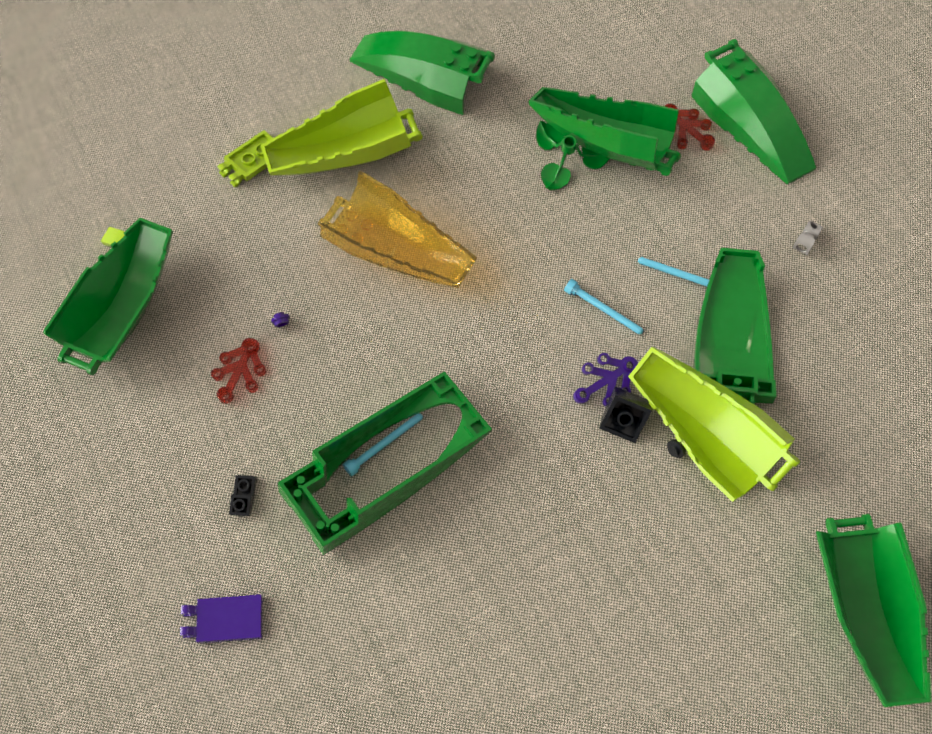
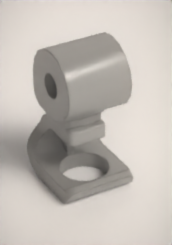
M810 220L802 234L797 238L793 248L808 255L823 226ZM798 245H804L807 250H802Z

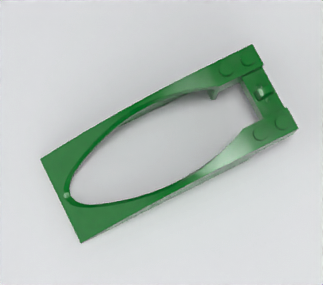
M444 371L312 451L313 461L278 482L279 493L288 506L292 507L324 556L430 483L492 431V428ZM455 404L460 408L462 413L460 425L440 457L363 508L359 509L350 497L347 498V508L329 519L311 495L324 487L338 468L358 448L387 428L436 406Z

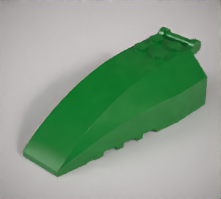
M385 31L365 35L352 54L350 62L372 72L378 77L382 76L388 79V82L401 86L405 91L409 90L415 93L416 97L434 106L463 115L464 95L468 82H482L483 75L489 68L490 62H493L495 59V54L489 50L458 40L409 31ZM480 66L479 70L474 73L476 67Z
M736 39L730 40L728 44L714 51L706 52L704 56L710 66L695 81L691 97L708 117L725 132L731 133L734 136V140L740 141L745 145L748 152H753L759 157V161L787 185L814 171L816 165L806 139L787 101L766 69L751 53L740 48ZM729 50L732 51V53L718 60L715 58Z
M542 87L529 100V105L554 129L564 136H574L577 144L599 155L628 163L631 166H640L647 170L660 171L664 176H668L672 172L674 164L681 159V154L678 151L670 150L676 132L678 109L627 99L624 102L613 101V97H607V100L599 99L594 94H590V97L579 96V92ZM665 158H670L667 163H662Z

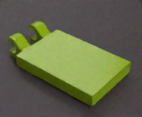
M263 130L224 157L225 162L217 166L221 170L219 174L222 177H226L231 169L235 170L236 172L228 176L232 180L230 184L234 188L239 186L242 179L248 181L267 168L261 145L273 139V137Z

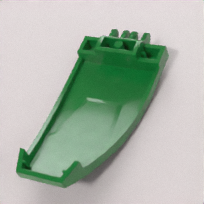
M721 248L713 267L700 311L695 341L694 369L727 387L752 404H773L776 399V380H774L770 320L763 274L765 264L759 251Z

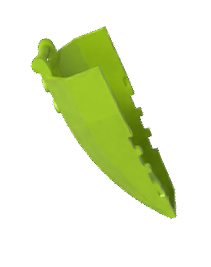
M382 79L341 98L331 108L319 111V115L312 119H305V123L300 126L292 127L287 132L261 145V149L270 175H302L379 160L412 146L411 142L422 140L423 135L418 130L413 110L408 108L398 112L385 79ZM403 119L408 120L412 133L407 134L402 122Z
M651 347L628 376L643 397L649 401L653 410H656L662 417L663 423L669 426L676 435L677 441L681 442L689 452L687 454L700 471L732 502L743 497L759 482L769 490L774 491L778 487L777 484L793 466L796 467L800 463V460L788 451L795 438L765 411L665 352ZM783 457L787 462L771 479L766 476L767 473Z

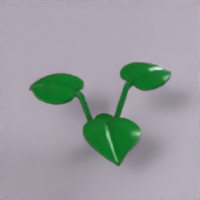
M542 120L539 122L536 130L538 145L546 151L553 149L554 146L556 148L561 146L563 152L560 166L556 163H549L541 171V179L546 189L559 190L568 184L571 173L569 169L563 168L566 156L573 154L575 150H577L580 157H583V164L590 169H599L610 159L582 147L581 153L574 136L567 135L564 137L563 134Z

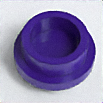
M280 312L273 315L274 318L271 319L272 324L277 328L289 324L288 319L290 317L289 314Z

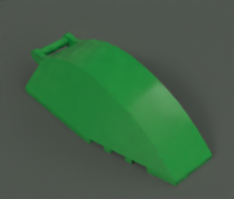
M139 218L124 232L125 236L117 243L114 241L110 245L112 248L105 255L101 254L98 256V261L91 268L87 267L43 330L46 336L63 346L57 358L58 362L63 364L69 363L85 370L87 374L92 376L98 371L101 363L111 362L119 348L135 330L155 293L168 256L173 235L172 229ZM72 352H76L92 360L90 363H87L70 355Z
M862 514V517L837 520L826 518L828 533L816 531V536L837 618L869 684L884 708L931 702L930 672L927 670L929 650L926 649L928 628H925L927 606L902 523L898 522L874 528L870 514ZM860 525L864 527V530L838 532L837 528Z

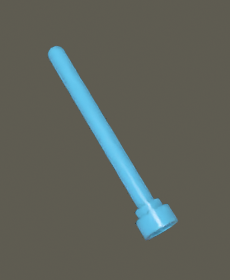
M644 257L638 259L639 264L706 287L708 286L709 279Z
M570 279L565 286L564 291L569 295H578L637 334L643 333L642 327L582 290L577 281Z
M421 413L414 415L361 456L352 460L348 459L342 464L346 472L351 477L358 473L360 465L421 421L423 415Z

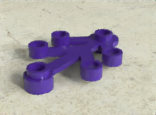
M601 353L597 357V362L600 365L608 364L618 367V369L609 371L594 367L592 363H585L581 368L583 374H592L603 378L587 388H578L574 392L573 398L575 402L584 404L589 400L592 393L607 385L606 396L602 401L606 407V399L610 398L616 386L617 378L623 375L620 388H624L631 393L629 387L630 378L628 376L638 365L637 360L630 356L619 360L610 357L607 353ZM601 356L606 358V362L601 361ZM627 363L632 364V369L627 367ZM585 366H589L591 371L587 372ZM580 392H584L586 397L582 398Z

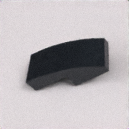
M235 475L234 493L231 494L229 515L250 516L256 490V476Z

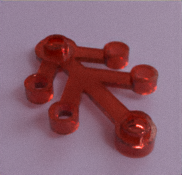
M672 103L666 104L664 106L673 109H678L677 106ZM678 109L679 139L677 147L679 149L687 147V131L700 142L703 150L712 149L715 138L710 134L702 135L694 128L701 127L702 130L708 131L712 125L711 120H697L699 116L697 109ZM681 116H688L689 119H683Z
M246 338L243 340L241 347L220 354L219 359L226 366L213 369L211 371L212 378L215 381H220L224 375L233 372L226 387H221L217 391V398L221 403L227 404L233 400V390L241 374H243L246 381L245 387L248 392L254 393L258 390V385L253 380L247 366V362L251 357L254 363L255 374L263 376L266 373V368L261 364L257 354L260 350V344L256 339ZM242 355L239 361L231 363L232 358ZM263 368L261 372H257V369ZM251 384H255L253 388H249ZM225 395H229L228 398L223 399Z

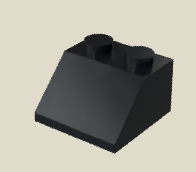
M615 386L606 404L599 429L636 443L652 412V407L647 399Z

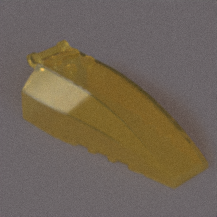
M361 170L358 172L357 186L351 199L347 201L337 196L327 214L317 223L321 227L320 237L350 255L409 276L450 287L459 288L477 260L476 256L460 243L455 242L450 235L438 229L434 222H430L422 216L419 210L416 211L393 189ZM344 207L334 223H330L338 209Z

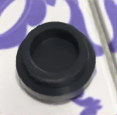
M677 439L670 440L667 443L668 452L671 456L682 458L685 455L686 448Z

